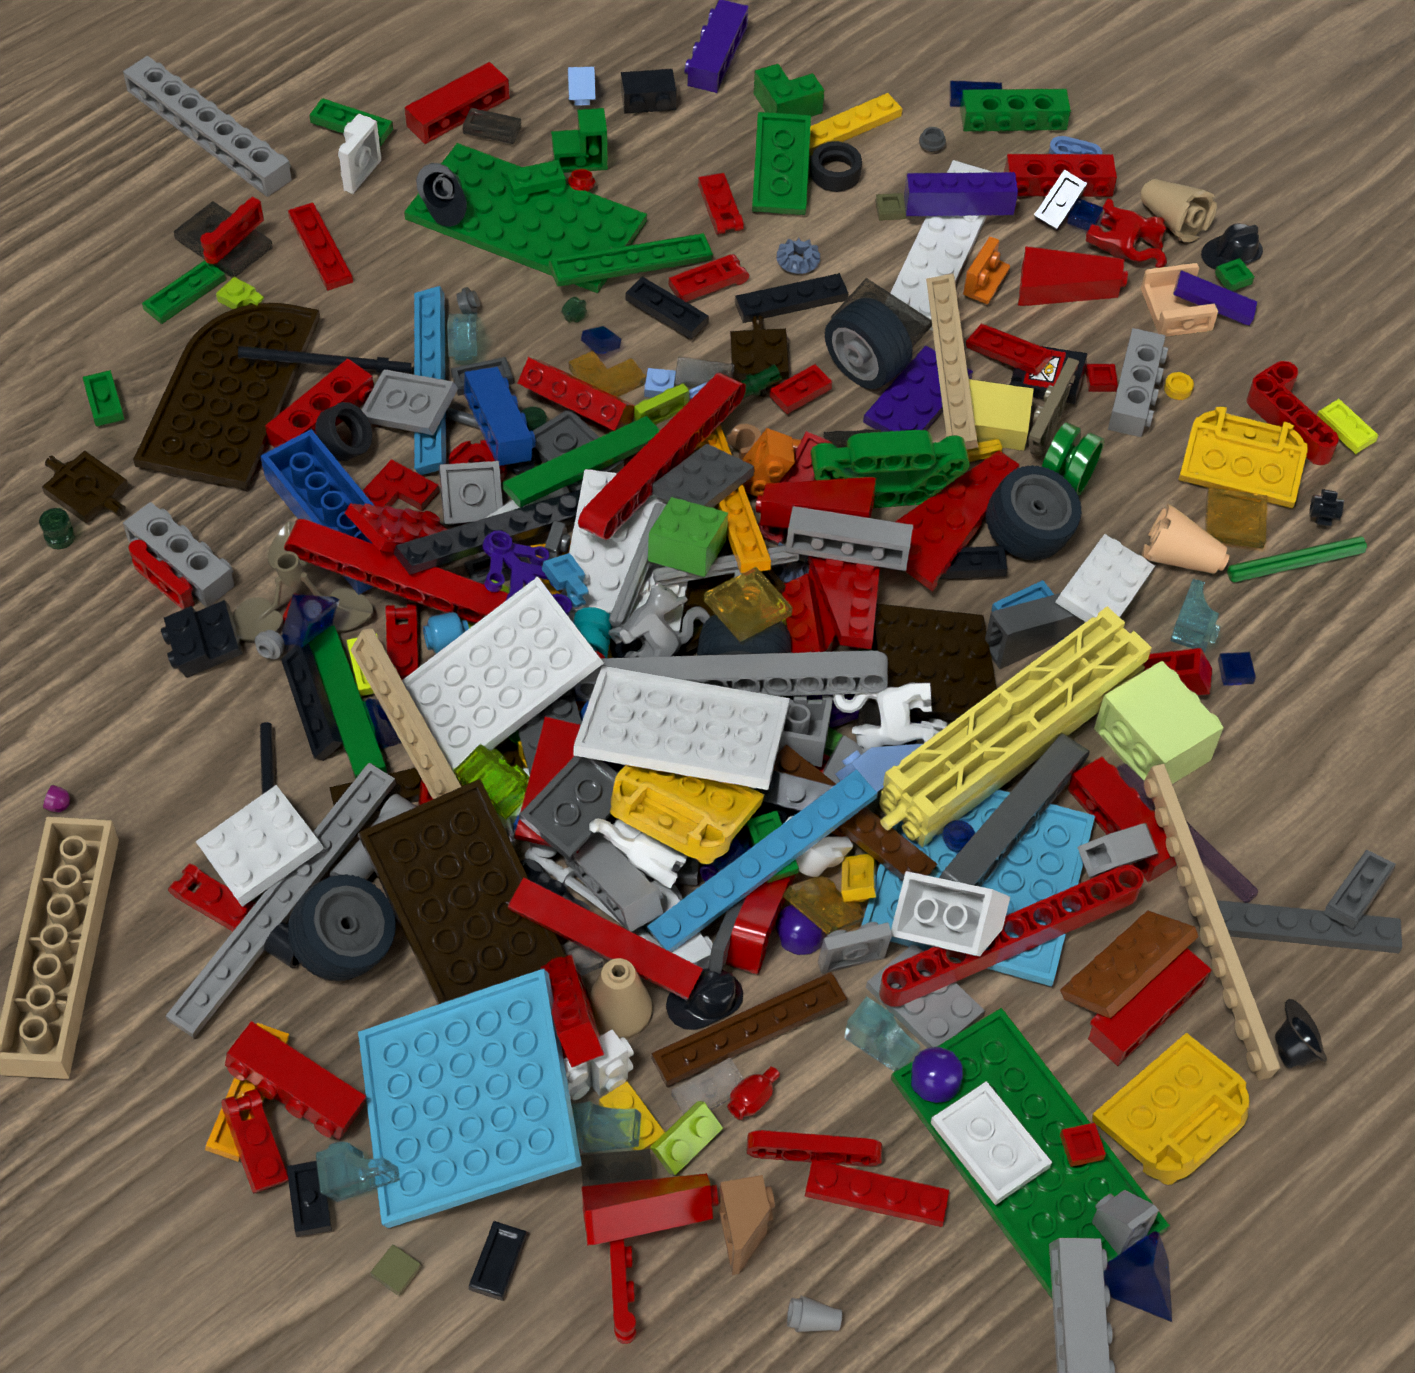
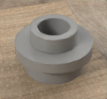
M266 630L265 632H260L255 637L256 649L260 655L270 659H278L282 655L285 642L277 632Z

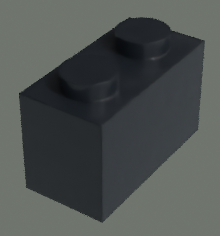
M673 69L621 72V96L624 114L676 110V85Z

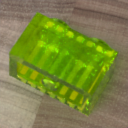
M480 743L454 769V772L461 786L481 779L497 814L507 820L523 803L529 776L519 766L511 767L507 764V760L498 750L493 748L490 751Z

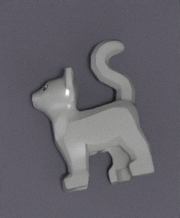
M657 583L652 585L647 602L632 613L626 625L622 628H613L608 633L615 643L623 641L624 644H628L637 638L641 641L643 645L641 649L637 652L629 651L625 658L674 656L680 650V647L687 644L691 639L695 619L705 623L710 616L702 607L689 609L683 618L682 632L676 634L663 616L665 613L684 604L688 599L685 596L678 597L671 589Z

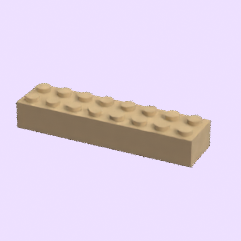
M46 817L0 1019V1075L69 1079L119 842L112 820Z

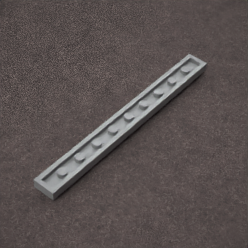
M367 764L314 830V835L318 838L324 849L265 891L167 1013V1021L193 1038L198 1035L263 953L266 939L271 931L280 923L286 924L298 900L320 881L396 785L395 778L374 765Z

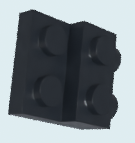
M225 600L197 612L190 606L164 617L166 626L161 628V634L166 644H171L172 651L167 653L169 662L173 669H179L186 678L243 654L230 606Z

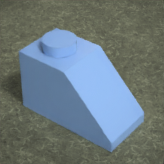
M568 67L569 101L574 100L575 106L590 105V100H595L594 67Z

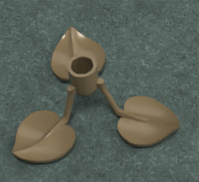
M288 521L274 538L268 552V562L278 573V577L275 578L274 603L271 605L267 599L261 597L247 599L235 610L233 620L239 640L254 642L255 637L260 632H265L266 630L278 632L284 622L283 616L276 611L280 605L282 585L285 584L293 587L301 581H304L318 600L323 601L325 607L321 611V619L326 627L335 625L337 632L352 630L369 620L374 614L373 607L364 595H358L354 589L350 588L333 590L329 601L320 594L309 580L307 573L302 570V568L308 567L311 563L300 560L297 554L285 551L284 545L295 525Z

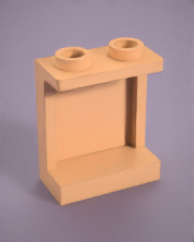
M1197 263L1153 268L1145 271L1141 291L1158 334L1166 335L1165 337L1213 330L1218 314L1215 304L1199 306L1173 295L1180 271L1182 270L1197 276L1199 272Z

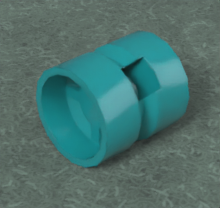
M586 607L578 610L574 616V625L593 650L600 652L607 658L611 638L608 632L613 629L609 622L610 614L605 610L595 607Z

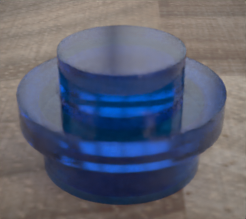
M955 820L949 822L944 827L942 837L950 850L960 852L974 836L975 831L967 822Z

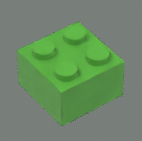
M671 497L649 532L648 561L705 577L727 541L728 512Z

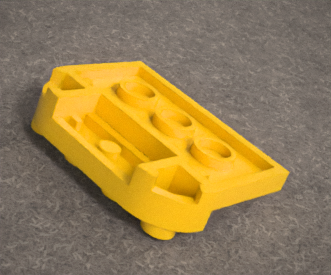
M1216 407L1215 410L1196 417L1190 431L1178 480L1289 508L1294 507L1307 454V443H1304L1301 436L1293 430L1294 425L1284 422L1282 427L1227 414V407Z
M625 765L615 778L610 813L615 818L622 820L624 823L689 857L696 858L700 863L711 864L715 858L721 857L729 851L733 838L761 806L764 794L748 786Z
M1185 1033L1092 1114V1121L1143 1164V1172L1158 1179L1163 1184L1170 1185L1193 1173L1244 1126L1248 1118L1249 1094L1246 1089L1245 1080L1237 1072L1188 1033Z

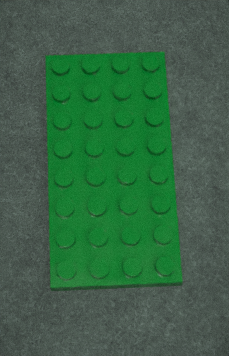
M456 143L441 164L453 171L462 183V190L467 200V211L461 222L452 227L438 224L429 213L419 193L404 211L405 220L551 276L553 275L548 265L551 258L629 246L647 222V214L587 191L575 190L569 184H566L564 187L514 197L507 180L506 170L521 168V166ZM608 278L574 285L598 293Z
M1002 1007L937 1046L953 1051L963 1067L960 1091L949 1101L935 1103L924 1100L913 1090L911 1086L913 1061L892 1073V1082L1051 1299L1052 1283L1049 1244L1058 1238L1101 1239L1102 1249H1105L1107 1254L1106 1270H1108L1168 1230L1170 1225L1161 1213L1158 1212L1147 1236L1121 1255H1118L1092 1223L1097 1211L1096 1204L1108 1194L1112 1193L1115 1197L1126 1190L1150 1203L1152 1202L1101 1136L1100 1139L1106 1153L1104 1160L1070 1167L1060 1137L1061 1130L1090 1124V1121ZM986 1081L1052 1161L1049 1169L996 1205L931 1124L932 1117Z

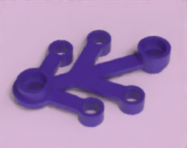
M500 530L493 531L485 537L483 550L491 557L490 571L484 582L487 590L498 592L502 589L505 578L501 574L503 561L511 569L510 591L506 600L523 588V582L527 585L536 577L549 580L542 571L543 562L549 558V552L546 548L512 543L510 535ZM516 556L529 558L530 563L521 562ZM553 594L554 599L569 616L572 609L571 600L563 594Z

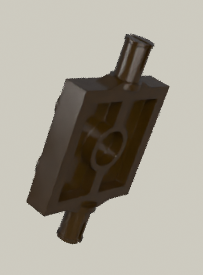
M754 316L752 318L753 330L730 331L732 378L742 381L746 375L750 373L754 375L775 364L780 372L779 376L781 375L782 379H789L786 328L764 329V318L759 316V324H757V316ZM767 388L762 390V396L767 394Z
M84 450L74 460L62 463L53 455L46 459L45 466L52 469L55 474L42 486L44 494L80 520L87 523L105 508L116 514V516H121V513L125 512V505L119 503L115 498L129 487L127 479Z

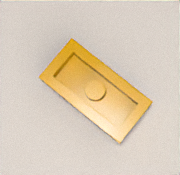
M862 854L844 857L841 878L843 902H863L869 898L876 897V860L871 855Z
M628 1081L599 1099V1106L637 1158L651 1150L650 1146L665 1133Z

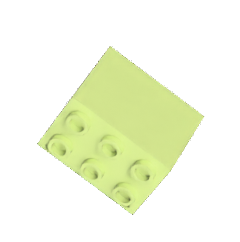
M1163 661L1105 694L1094 727L1096 732L1143 785L1152 766L1164 764L1173 784L1211 761L1224 728L1218 717L1205 708L1197 694L1190 691L1182 683L1178 674Z

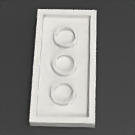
M1104 534L1055 603L1085 622L1092 617H1097L1098 613L1107 606L1120 617L1155 565L1148 562L1143 556L1129 550L1119 541Z

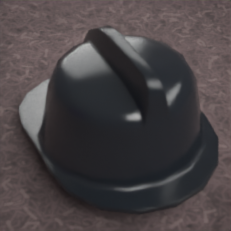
M440 163L425 165L418 173L416 184L419 195L429 213L442 226L452 227L459 224L467 211V200L459 177L447 166Z
M1241 223L1229 226L1223 235L1207 242L1201 250V258L1204 263L1215 270L1217 266L1238 258L1246 265L1260 259L1263 254V247L1259 242L1258 226H1248Z
M705 968L702 970L688 1000L670 992L666 1002L668 1017L676 1026L686 1030H698L707 1027L738 1010L743 1001V990L740 982L732 973L722 969L720 974L710 971V968Z
M1287 999L1285 1002L1287 1019L1274 1036L1278 1045V1054L1283 1064L1287 1068H1292L1296 1065L1305 1067L1318 1059L1326 1062L1327 1057L1314 1020L1301 1004L1294 999Z

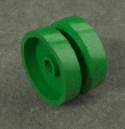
M1065 422L1055 435L1046 453L1042 467L1049 468L1062 475L1074 487L1075 492L1079 496L1085 489L1097 466L1104 447V438L1088 433L1081 439V428Z

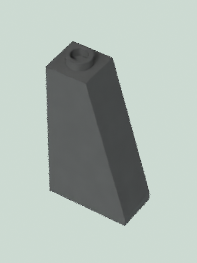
M1059 593L991 612L985 640L989 644L992 660L999 669H1002L1056 644L1061 638L1067 637L1083 625L1085 621L1055 603L1061 594Z

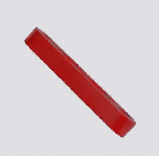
M766 1130L752 1131L747 1135L746 1152L754 1158L811 1163L813 1159L837 1165L863 1167L877 1166L882 1162V1143L875 1139Z

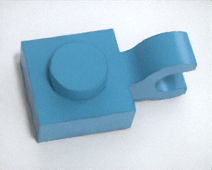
M568 553L544 561L542 571L556 590L565 588L574 608L585 605L586 601L582 596L589 592L583 583L585 573L573 556Z

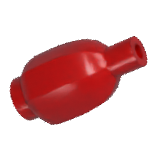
M770 1066L763 1074H753L743 1079L730 1093L731 1102L727 1105L729 1112L739 1120L756 1114L773 1093L772 1084L780 1077L779 1071Z

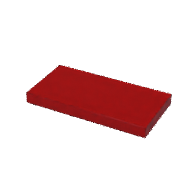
M545 716L521 812L574 757V744L581 726L580 724ZM520 819L518 820L514 839L552 847Z

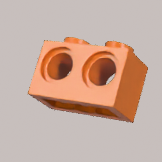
M769 428L765 429L742 459V461L754 466V476L743 484L746 493L754 496L763 495L766 483H779L792 467L795 459L791 436Z

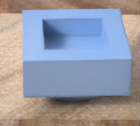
M648 368L644 397L652 398L663 393L668 388H674L676 371Z

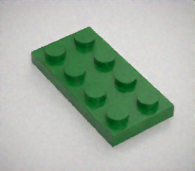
M758 112L752 212L806 214L811 115Z

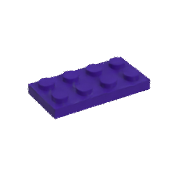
M925 345L864 414L863 423L879 432L927 431L943 412L936 351ZM968 369L969 379H972L973 371Z

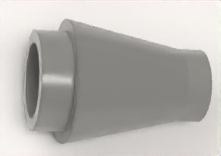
M802 1295L799 1299L791 1298L787 1313V1327L795 1328L796 1332L839 1331L842 1321L841 1309L832 1308Z

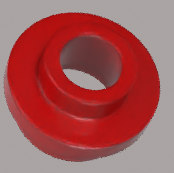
M577 169L572 171L568 184L575 190L588 192L595 186V179L590 171Z

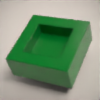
M1240 258L1217 266L1215 271L1217 278L1230 291L1253 284L1255 277Z

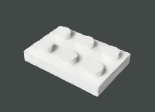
M987 1081L931 1119L932 1126L995 1205L1049 1169L1052 1161Z

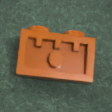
M989 236L967 271L963 295L989 304L1010 271V265L1000 261L1001 253L998 252L1000 240Z

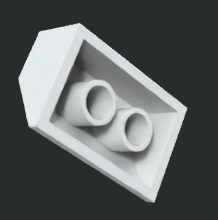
M906 871L891 928L892 937L980 957L1003 929L1010 896L989 888Z

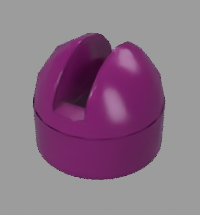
M51 785L46 794L43 809L58 813L65 811L70 804L68 792L61 787Z

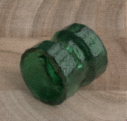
M51 508L42 513L39 518V524L46 544L50 548L57 550L69 547L75 539L69 514L61 508Z

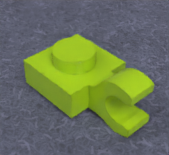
M233 277L216 293L217 301L231 309L251 304L258 305L264 299L260 293L256 292L253 286L236 277Z

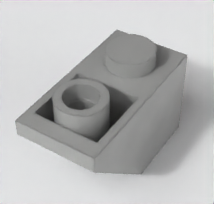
M1146 823L1105 835L1077 847L1089 877H1096L1119 866L1131 865L1158 854Z

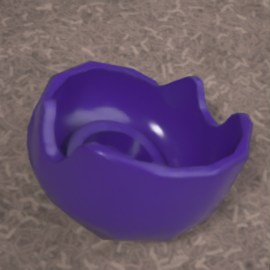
M793 903L783 908L779 913L776 921V930L780 937L781 945L785 950L797 955L811 954L821 948L823 940L826 938V922L819 909L810 903Z
M931 1047L923 1049L915 1056L911 1069V1086L922 1099L935 1103L945 1102L952 1099L960 1091L963 1067L953 1051L942 1047Z

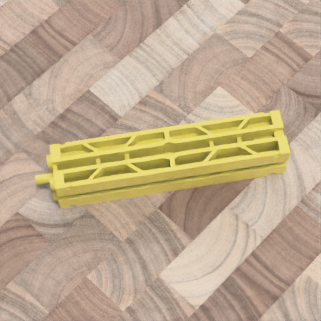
M1108 606L1098 613L1097 617L1089 619L902 759L898 766L894 765L886 771L883 781L884 788L881 791L879 802L886 816L880 820L881 825L886 830H889L902 821L904 823L902 830L910 840H915L923 848L932 841L935 835H940L1040 758L1062 733L1066 736L1070 735L1096 715L1100 710L1105 694L1144 671L1145 667L1142 664L1148 660L1152 647L1135 631L1129 633L1124 629L1125 622Z

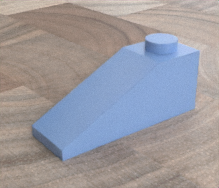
M923 744L871 747L862 754L856 750L842 760L845 767L835 773V775L841 781L857 769L872 788L878 792L884 787L885 772L894 765L898 766L902 759Z

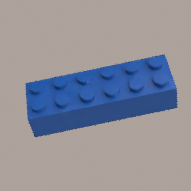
M312 429L261 455L266 480L297 519L309 520L372 543L347 517L345 511L350 503L360 505L366 503L373 505V503ZM344 576L358 595L374 587Z

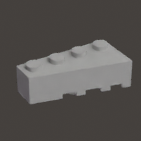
M822 695V700H807V696H794L793 700H789L788 712L777 754L787 744L813 766L822 767L833 695Z

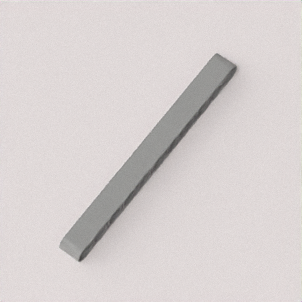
M879 651L600 658L604 664L558 699L574 695L576 701H590L602 666L773 696L879 693L887 688L888 659L884 653Z

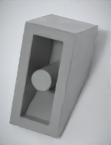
M1124 1190L1115 1197L1112 1193L1108 1194L1096 1204L1097 1211L1092 1223L1117 1254L1121 1255L1147 1236L1159 1210L1154 1204Z

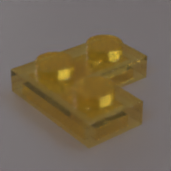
M594 351L569 361V370L575 377L617 397L646 383V375L632 358L609 369L605 367Z

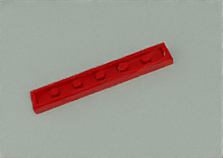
M524 877L508 905V909L609 961L616 958L629 961L640 977L685 1000H688L703 968Z

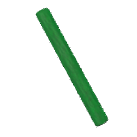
M1358 536L1237 563L1228 567L1227 575L1231 582H1238L1366 552L1367 543L1364 537Z

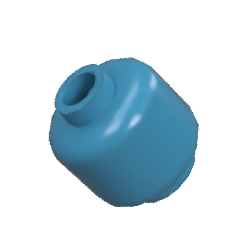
M455 612L431 616L428 619L427 625L423 626L427 649H433L435 654L440 652L469 629L467 620L461 621L459 615Z

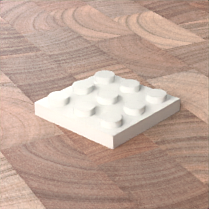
M277 785L196 841L242 907L324 849L318 838Z

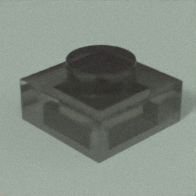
M865 702L862 708L859 709L857 726L864 724L881 725L878 703Z

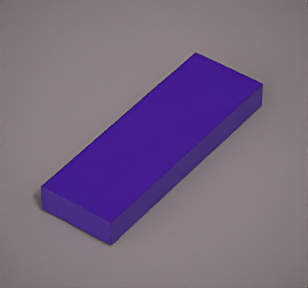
M1182 270L1177 277L1173 295L1199 306L1215 304L1219 314L1250 326L1254 319L1257 301Z

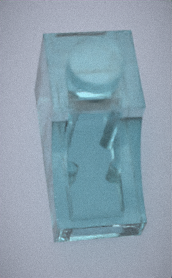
M478 313L449 314L447 321L448 355L455 356V360L458 361L472 360V356H477Z
M1193 578L1170 641L1192 649L1202 648L1205 653L1208 643L1215 644L1221 626L1215 625L1219 613L1213 611L1205 601L1203 594L1205 582Z
M867 996L847 1021L844 1038L894 1072L910 1063L919 1051L920 1045L899 1027L894 1019V1014Z
M593 1102L571 1104L580 1153L639 1146L641 1113L638 1110L606 1108L595 1105Z
M348 1142L332 1143L328 1146V1149L316 1153L320 1191L336 1202L400 1181L399 1169L396 1165L383 1157L364 1159L363 1152Z

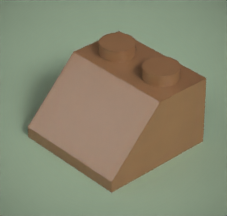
M763 1175L720 1182L718 1210L732 1275H737L742 1271L766 1236L768 1221H773L772 1208H775L773 1191L771 1186L765 1187Z

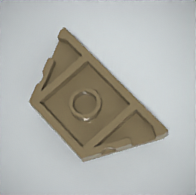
M1068 357L1055 385H1049L1043 399L1045 402L1044 406L1039 405L1033 418L1035 424L1028 437L1030 452L1042 456L1062 416L1072 386L1069 382L1079 364V361Z

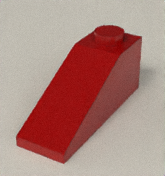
M1202 648L1149 654L1148 660L1142 664L1145 667L1144 671L1163 661L1178 674L1182 683L1190 691L1197 695L1210 694L1212 667Z

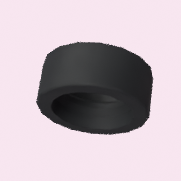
M832 141L820 145L814 150L811 159L810 171L813 181L819 187L833 192L853 188L861 176V154L852 145L840 141ZM829 161H840L851 168L844 172H833L825 169L822 164Z
M341 402L322 411L316 420V435L337 461H348L366 452L371 445V424L365 413L352 403ZM336 416L348 425L353 439L352 447L346 445L340 439L335 425Z

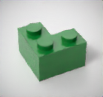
M779 64L755 70L753 94L765 112L811 115V117L823 113L825 90L813 73L789 80Z
M604 108L577 110L578 130L551 131L553 161L559 160L563 173H571L577 169L588 171L608 170L607 125Z

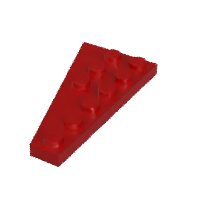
M997 451L943 488L936 495L930 497L895 521L897 523L913 525L905 572L933 592L938 585V579L943 573L946 574L947 569L951 566V561L963 547H966L982 525V519L986 515V508L993 492L1010 472L1019 468V463L1001 451Z
M808 555V563L818 589L822 590L824 595L823 602L831 613V623L839 644L871 649L880 567Z

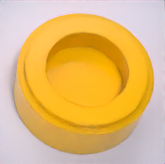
M1182 372L1171 373L1166 378L1164 391L1172 399H1187L1190 397L1194 387L1193 379Z

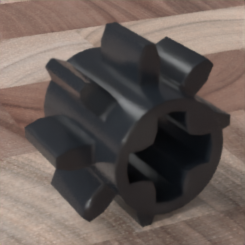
M1322 489L1321 496H1312L1309 516L1316 517L1315 523L1318 525L1331 526L1332 520L1340 521L1343 513L1344 499L1337 498L1338 493L1336 491Z

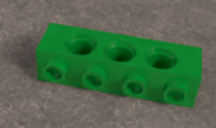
M1067 89L963 90L960 106L963 131L1067 130L1071 112Z

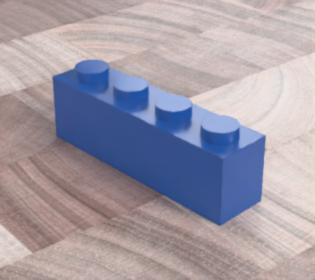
M498 367L466 371L464 373V396L494 460L499 461V466L531 461L532 448L536 446L535 435L532 430L529 431L527 428L525 414L520 413L517 398L515 395H511L507 378L502 377Z

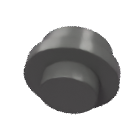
M937 127L926 128L919 138L920 146L931 152L941 150L946 142L943 131Z
M468 287L463 288L462 292L457 293V302L461 312L464 315L468 313L470 315L476 314L477 307H480L477 293L471 291Z

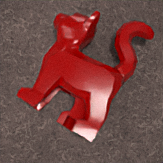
M1108 198L1103 205L1105 212L1100 224L1104 227L1112 228V230L1104 232L1102 227L1092 224L1086 233V242L1098 246L1117 258H1127L1135 262L1156 259V268L1165 267L1167 257L1162 251V238L1166 231L1164 218H1145L1135 211L1114 207L1113 200ZM1142 237L1155 248H1148L1139 252L1134 249L1138 238Z

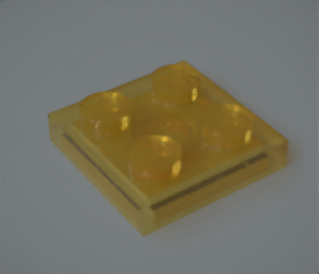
M1208 488L1206 495L1205 531L1224 544L1263 549L1266 543L1267 495Z
M757 567L704 593L705 603L739 642L792 616L793 607Z
M821 875L789 886L783 895L787 901L827 935L837 930H846L847 932L860 927L865 912L860 909L859 903L854 901L843 902L842 893L836 889L835 883Z

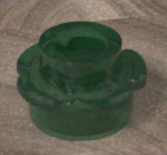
M572 297L563 305L561 313L569 323L572 321L579 322L587 314L585 307L587 303L578 297Z

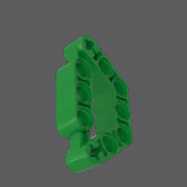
M926 430L859 433L847 440V447L837 448L831 443H820L815 445L810 451L816 480L875 477L873 508L915 505V503L920 505L965 473L970 467L964 438L952 435L942 439L940 442H933L930 432Z

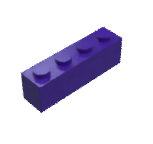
M719 0L715 9L711 8L708 24L703 25L701 30L700 42H695L692 59H687L684 73L688 75L687 86L715 93L718 92L748 26L749 6Z
M1015 172L907 173L904 191L906 216L1014 215L1018 195Z

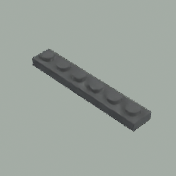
M1216 900L1230 937L1398 954L1402 949L1400 918L1363 915L1355 928L1352 929L1324 915V911Z

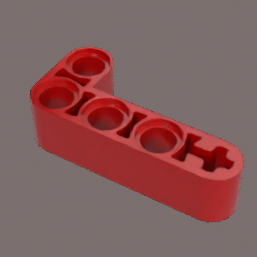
M1279 361L1257 374L1253 378L1246 399L1249 407L1268 424L1282 427L1284 422H1288L1294 425L1293 430L1301 436L1304 443H1307L1306 458L1316 465L1328 464L1333 457L1339 438L1330 426L1291 393L1298 375V368L1295 364L1289 361Z
M796 874L770 883L766 881L746 896L733 926L726 965L756 975L759 974L765 958L769 937Z

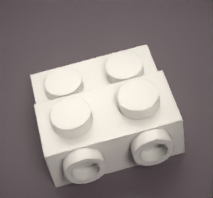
M358 114L352 122L345 126L343 135L346 143H343L338 151L344 191L354 194L381 162L377 121Z
M612 1029L600 1036L604 1055L575 1067H571L568 1058L564 1059L570 1099H580L589 1091L591 1086L600 1097L626 1082L628 1072L633 1069V1064L629 1057L634 1053L624 1037L619 1039Z

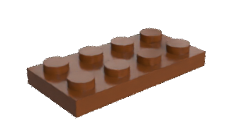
M1147 910L1060 989L1064 1000L1111 1018L1199 937L1195 926Z

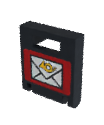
M1044 347L1052 350V359L1037 376L1016 367L1014 368L1009 385L1033 388V398L1044 399L1048 386L1055 385L1068 357L1079 361L1078 367L1073 374L1075 375L1074 382L1069 383L1072 386L1066 403L1076 404L1087 365V353Z

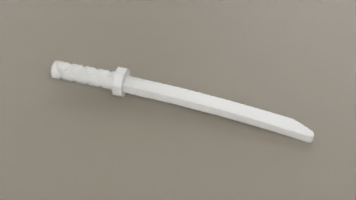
M531 847L527 850L525 854L526 859L529 858L538 862L547 873L552 874L553 877L566 887H571L619 922L585 885L574 878L575 871L572 868L567 867L563 869L562 866L556 864L553 860L537 856L531 850ZM639 927L632 931V933L661 947L657 940L643 928Z

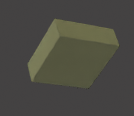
M903 193L876 194L875 202L879 221L906 219Z
M392 1244L370 1274L371 1277L400 1297L422 1267L419 1262Z

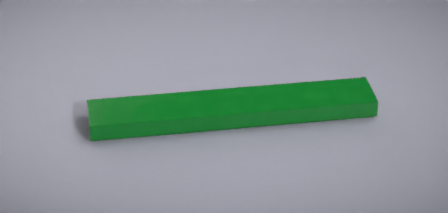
M701 233L551 258L548 265L556 286L559 287L711 261L713 253L705 234Z
M645 416L504 481L503 490L521 508L583 479L585 469L600 471L638 453L660 429Z
M335 625L306 633V641L310 645L355 779L368 763L387 773L386 765Z

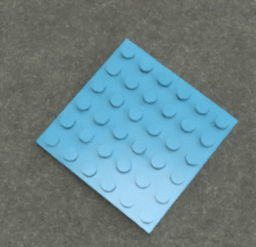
M995 791L940 835H935L932 841L923 848L915 840L912 841L905 835L902 830V825L904 824L902 821L892 828L938 864L930 876L939 878L949 863L1010 792ZM1050 804L981 887L993 889L1010 896L1006 915H1009L1078 885L1083 861L1077 847L1089 842L1095 815ZM881 863L876 875V897L869 898L861 926L870 922H877L878 925L888 922L891 929L903 881ZM1064 908L1068 912L1072 911V908ZM1035 920L1040 925H1047L1043 920ZM1012 932L1006 933L1010 937H1019L1017 934ZM1066 934L987 969L1052 987ZM891 937L890 942L908 947L916 945L923 951L935 947L896 937Z
M545 969L358 1032L381 1223L383 1226L391 1228L582 1166L562 1047L552 1016L554 1000L550 977Z

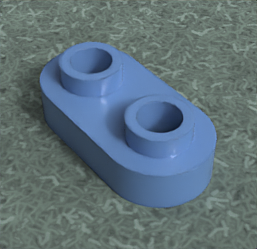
M1058 136L1051 140L1049 154H1102V150L1098 145L1091 142Z

